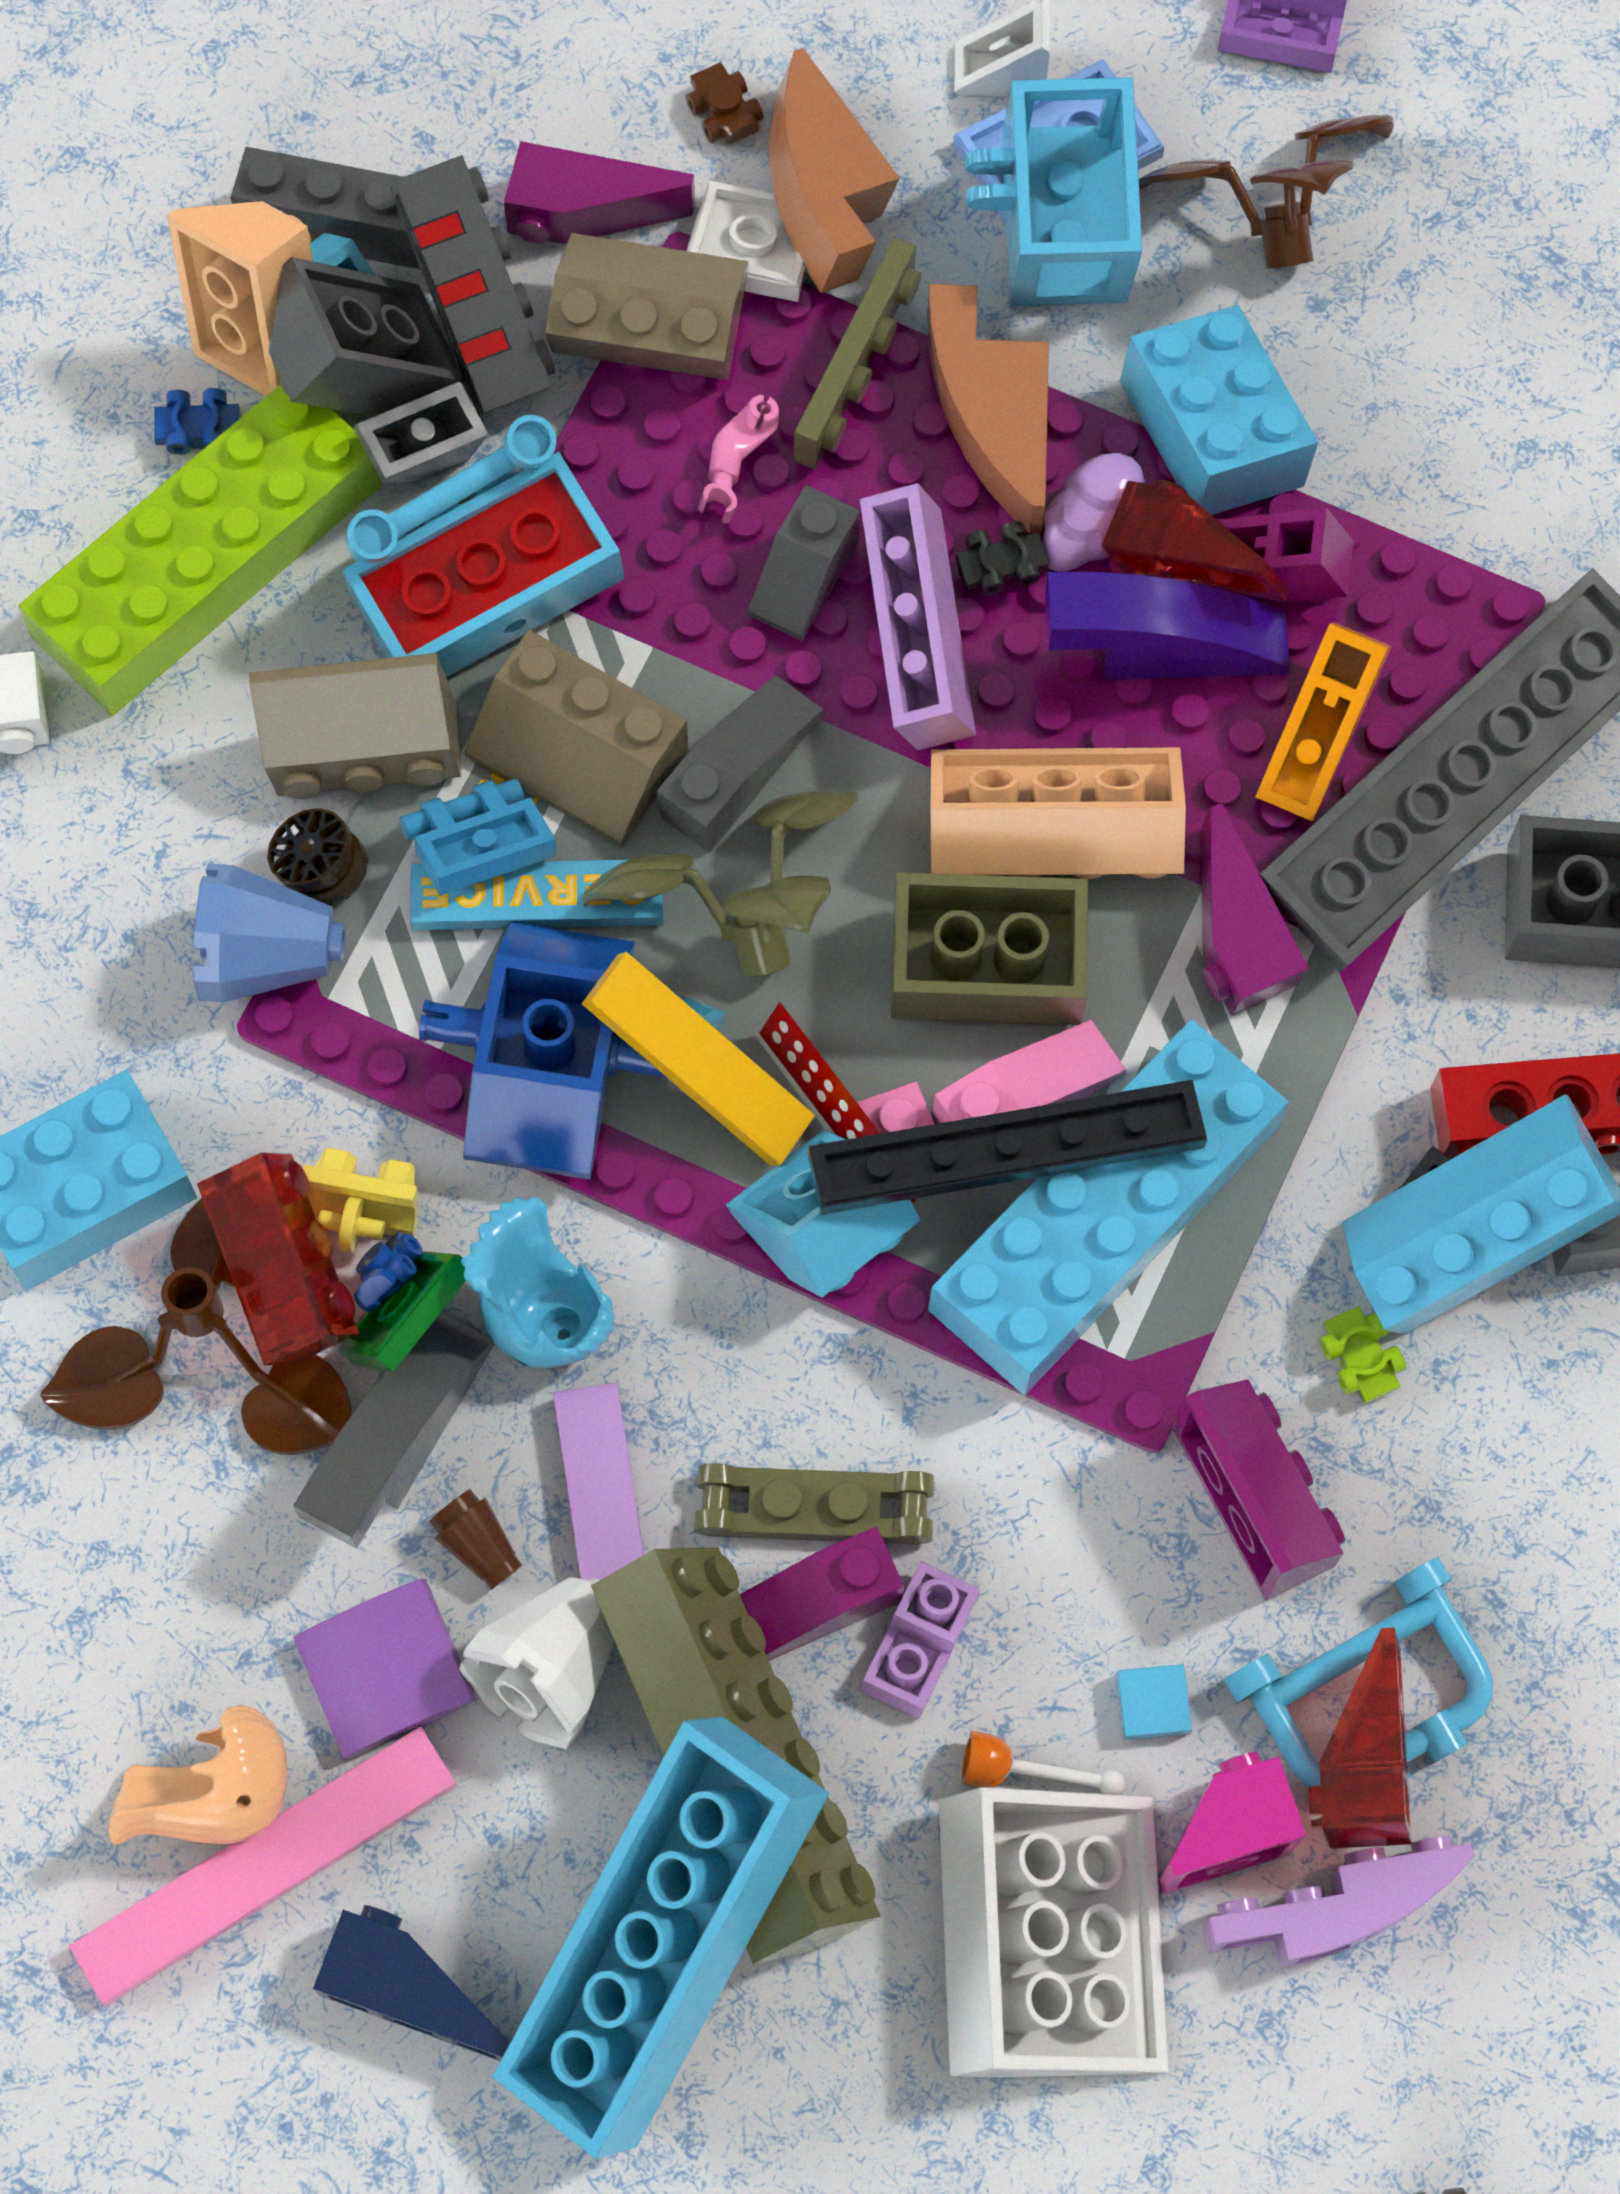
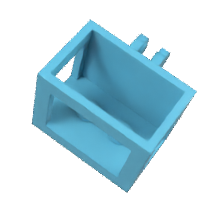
M1133 77L1012 80L1001 137L1002 148L970 150L969 153L964 155L965 169L969 173H974L975 175L1003 174L1004 184H985L968 189L966 191L967 207L976 209V211L1005 210L1009 306L1128 303L1142 255ZM1104 99L1097 126L1030 127L1035 101Z

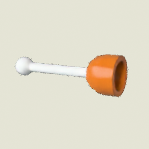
M971 1731L967 1740L962 1768V1784L985 1788L995 1787L1013 1772L1097 1787L1103 1794L1119 1795L1125 1788V1779L1116 1770H1107L1102 1774H1095L1014 1759L1010 1747L1003 1739L988 1733Z

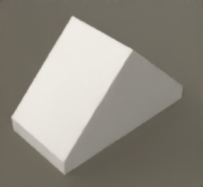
M1034 0L955 41L954 92L962 97L1009 98L1012 80H1047L1050 54V1Z

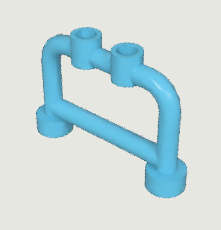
M522 416L516 419L509 427L504 437V446L390 514L376 509L361 511L351 520L345 535L346 545L352 558L356 562L359 560L365 563L381 562L392 553L398 539L407 535V532L420 525L421 527L460 506L461 504L458 502L469 495L473 499L517 475L524 469H534L542 466L552 456L556 448L557 438L554 428L546 419L540 416Z
M1439 1557L1422 1564L1393 1583L1406 1604L1405 1608L1283 1677L1268 1653L1224 1679L1237 1704L1250 1698L1293 1773L1307 1788L1323 1796L1342 1797L1358 1792L1370 1785L1377 1797L1411 1777L1404 1764L1427 1752L1434 1764L1468 1744L1461 1731L1472 1726L1486 1713L1493 1695V1677L1486 1659L1442 1589L1443 1586L1452 1581V1578ZM1433 1623L1466 1679L1467 1690L1464 1697L1454 1705L1440 1711L1342 1769L1330 1770L1323 1767L1317 1761L1286 1706Z

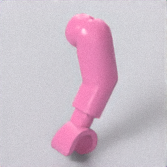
M764 395L753 397L747 406L717 433L713 441L709 467V479L712 483L708 484L703 490L698 505L700 512L704 511L708 502L717 501L726 507L721 522L729 523L732 520L737 506V498L732 491V486L738 482L741 461L768 439L778 426L779 407L771 397H769L766 405H763Z

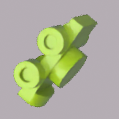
M1357 1306L1324 1321L1323 1326L1327 1334L1319 1337V1344L1329 1361L1340 1357L1342 1370L1336 1372L1340 1387L1346 1395L1357 1391L1365 1405L1400 1388L1401 1385L1395 1374L1407 1368L1406 1362L1397 1346L1382 1351L1377 1340L1387 1336L1389 1331L1383 1328L1376 1312L1365 1317L1360 1306Z

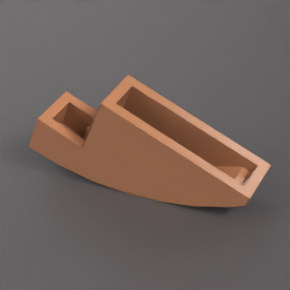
M801 48L793 52L774 100L769 128V168L774 197L784 228L796 253L798 251L803 259V264L820 293H824L859 280L876 243L863 223L882 217L900 178L805 49Z
M929 284L927 308L928 349L935 388L947 423L965 459L988 492L1015 521L1023 522L1024 528L1029 534L1036 532L1041 534L1046 495L1049 342L976 339L978 286Z

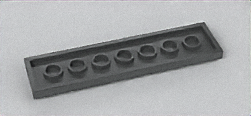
M1594 568L1590 569L1260 873L1276 906L1340 973L1620 711V595Z

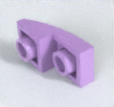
M921 1561L893 1615L890 1627L862 1680L859 1691L920 1719L981 1589Z

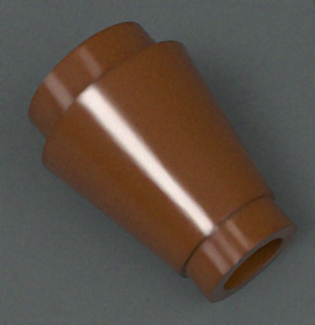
M471 1489L458 1496L429 1521L438 1533L434 1539L479 1579L484 1580L491 1590L523 1566L515 1556L516 1553L487 1498L479 1500Z

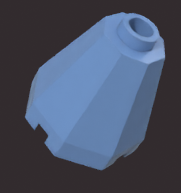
M207 864L205 869L207 876H202L199 885L193 949H200V956L206 958V965L193 964V982L199 1001L228 1002L325 977L329 974L332 961L343 960L345 923H335L332 906L237 866Z

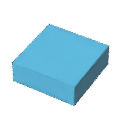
M1184 1664L1117 1671L1116 1680L1124 1740L1188 1735L1192 1732Z

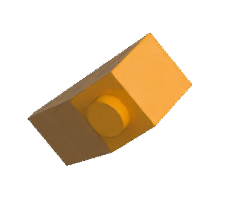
M1338 623L1329 624L1257 791L1256 798L1312 822L1314 821L1392 646Z

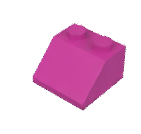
M1251 1752L1236 1756L1219 1764L1221 1771L1212 1775V1780L1200 1797L1158 1881L1162 1895L1290 1856L1306 1837V1833L1279 1756L1261 1761L1258 1752Z

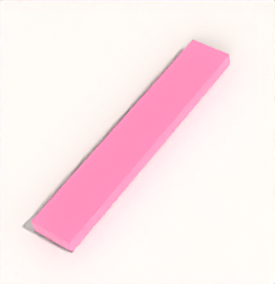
M420 1726L277 1815L273 1822L260 1833L249 1839L232 1843L70 1944L69 1948L102 2005L107 2007L457 1787V1784Z

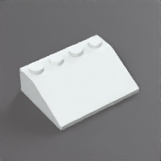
M980 1787L939 1799L950 2077L1015 2078L1158 2074L1169 2072L1153 1797Z

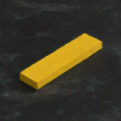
M627 952L617 954L582 1003L585 1008L771 1167L779 1166L783 1163L815 1116Z

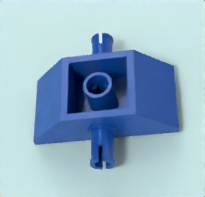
M510 922L496 953L486 1004L482 1005L481 1009L438 1003L429 999L425 1000L423 1005L425 1015H421L419 1040H432L475 1047L476 1055L471 1077L463 1150L464 1160L591 1180L610 1075L615 1076L617 1070L664 1077L666 1080H669L582 1005L617 954L627 952L633 957L635 941ZM554 1034L559 1037L554 1040H546L547 1035Z

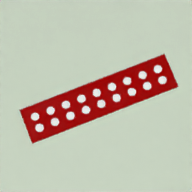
M779 1002L759 1034L833 1132L844 1139L881 1134L782 1003ZM917 1198L910 1199L912 1204L916 1201Z

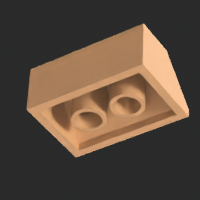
M263 201L175 209L167 215L193 353L210 365L262 395L267 396L280 385V376L269 354V346L283 264L290 257L313 261L308 226L295 216L287 215Z

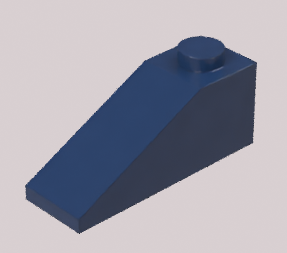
M364 1905L361 1915L343 1909L313 1987L319 1996L501 2061L510 2045L508 2040L407 1932L399 1930L402 1918L369 1905Z

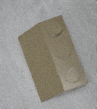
M571 233L555 273L545 328V335L550 349L553 353L729 380L749 262L740 259Z
M528 629L494 677L464 752L465 757L503 779L509 781L516 778L522 790L622 847L657 797L656 791L688 752L687 719Z
M437 653L249 673V685L264 769L277 796L287 795L296 799H308L317 796L323 791L349 789L354 792H372L381 788L382 785L410 782L418 786H431L442 782L443 779L461 777L459 710Z

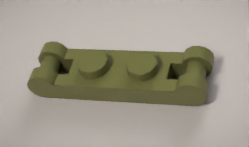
M720 1463L702 1464L698 1467L697 1487L704 1490L703 1509L697 1510L695 1532L700 1535L843 1541L877 1526L884 1543L926 1544L932 1542L933 1521L926 1518L927 1498L934 1496V1475L922 1471L875 1473L746 1468ZM730 1492L749 1493V1513L729 1510ZM881 1498L901 1499L900 1517L880 1518Z

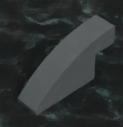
M442 1311L394 1372L384 1370L343 1426L293 1505L299 1518L357 1549L384 1502L396 1509L401 1505L495 1345L493 1340L487 1334Z

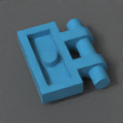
M516 778L497 785L492 780L474 785L470 794L443 802L438 797L421 803L419 811L399 817L400 827L407 841L415 840L416 855L440 896L557 856L554 835L531 797L524 800L522 787Z

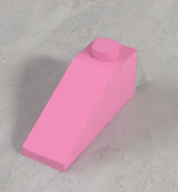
M1089 1020L992 1060L935 1094L932 1119L934 1124L1087 1098L1124 1076L1127 1070L1093 1021Z

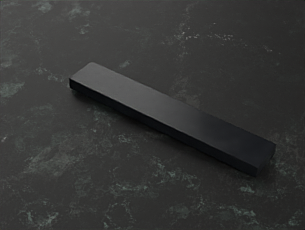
M1192 1079L812 1145L808 1147V1159L820 1215L1200 1149L1205 1147L1208 1139Z

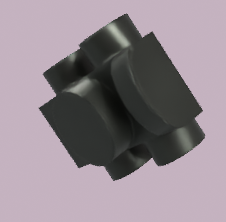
M1013 521L1001 527L1000 532L1003 541L991 544L988 531L977 530L968 534L965 537L968 550L956 553V563L964 589L969 590L980 587L982 594L989 596L1001 592L1005 589V585L1011 584L1015 580L1020 587L1037 583L1041 578L1039 572L1048 570L1049 567L1039 532L1027 535L1023 522Z

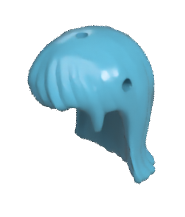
M516 1197L512 1202H501L499 1210L490 1211V1221L481 1223L478 1228L479 1241L470 1244V1254L461 1260L462 1265L465 1267L463 1274L465 1280L470 1282L473 1291L479 1294V1309L486 1333L493 1340L497 1348L528 1368L551 1369L556 1366H564L587 1359L592 1353L598 1352L601 1345L607 1342L609 1334L614 1330L615 1314L613 1312L612 1300L602 1292L599 1282L585 1266L578 1265L576 1269L574 1264L557 1248L552 1240L549 1229L546 1203L538 1197H532L528 1200Z

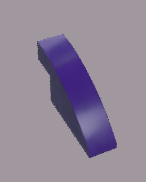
M1048 572L1045 588L1048 651L1103 649L1105 680L1283 675L1290 672L1286 613L1272 606L1212 586L1176 579L1105 572Z

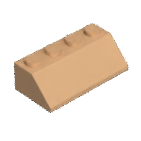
M1180 747L931 749V873L1010 875L1019 877L1073 875L1081 879H1096L1105 874H1135L1147 879L1161 878L1167 874H1184L1186 804Z

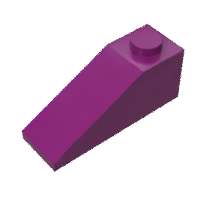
M520 141L504 199L507 233L518 235L523 240L532 243L551 241L567 244L571 233L599 237L693 216L695 208L694 174Z
M1328 508L1156 526L1150 576L1212 586L1249 598L1283 602L1348 597L1354 541Z
M1219 803L1210 808L1201 826L1203 962L1206 966L1202 968V976L1212 998L1218 1003L1224 1001L1231 1016L1297 986L1309 967L1224 805Z
M875 1526L815 1552L739 1595L748 1615L755 1619L763 1631L766 1640L764 1651L768 1661L898 1605L903 1597L904 1584L878 1527Z

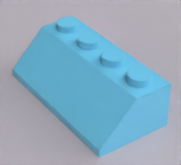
M1565 1094L1342 1221L1354 1273L1383 1328L1387 1331L1405 1335L1620 1215V1188L1571 1099Z

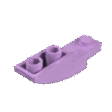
M1449 1835L1430 1837L1410 1843L1412 1850L1410 1854L1387 1858L1384 1847L1362 1849L1345 1854L1346 1865L1338 1866L1330 1874L1333 1890L1332 1896L1325 1895L1324 1886H1312L1284 1893L1285 1904L1259 1908L1257 1898H1244L1217 1905L1219 1916L1210 1917L1203 1925L1208 1953L1275 1941L1280 1968L1317 1960L1351 1948L1394 1926L1414 1913L1441 1891L1474 1858L1472 1843L1452 1846Z

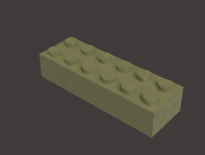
M719 1547L653 1549L591 1585L664 1756L683 1721L725 1717L825 1789L819 1776L820 1762L811 1744L802 1738L791 1713L793 1702L789 1690L775 1676L764 1651L766 1640L763 1631L755 1619L748 1615L737 1590L739 1587L737 1572L732 1563L721 1554ZM829 1797L825 1801L746 1946L753 1964L815 1951L881 1917L874 1901L876 1891L872 1878L867 1870L857 1863L846 1838L848 1827L845 1817L840 1808Z

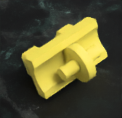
M327 1147L323 1150L315 1166L303 1165L299 1177V1187L302 1190L300 1218L318 1221V1228L339 1232V1251L354 1253L360 1236L382 1240L383 1234L394 1236L400 1231L403 1235L409 1234L414 1237L418 1225V1186L415 1185V1166L412 1163L389 1159L386 1162H382L377 1178L356 1174L357 1158L349 1151Z

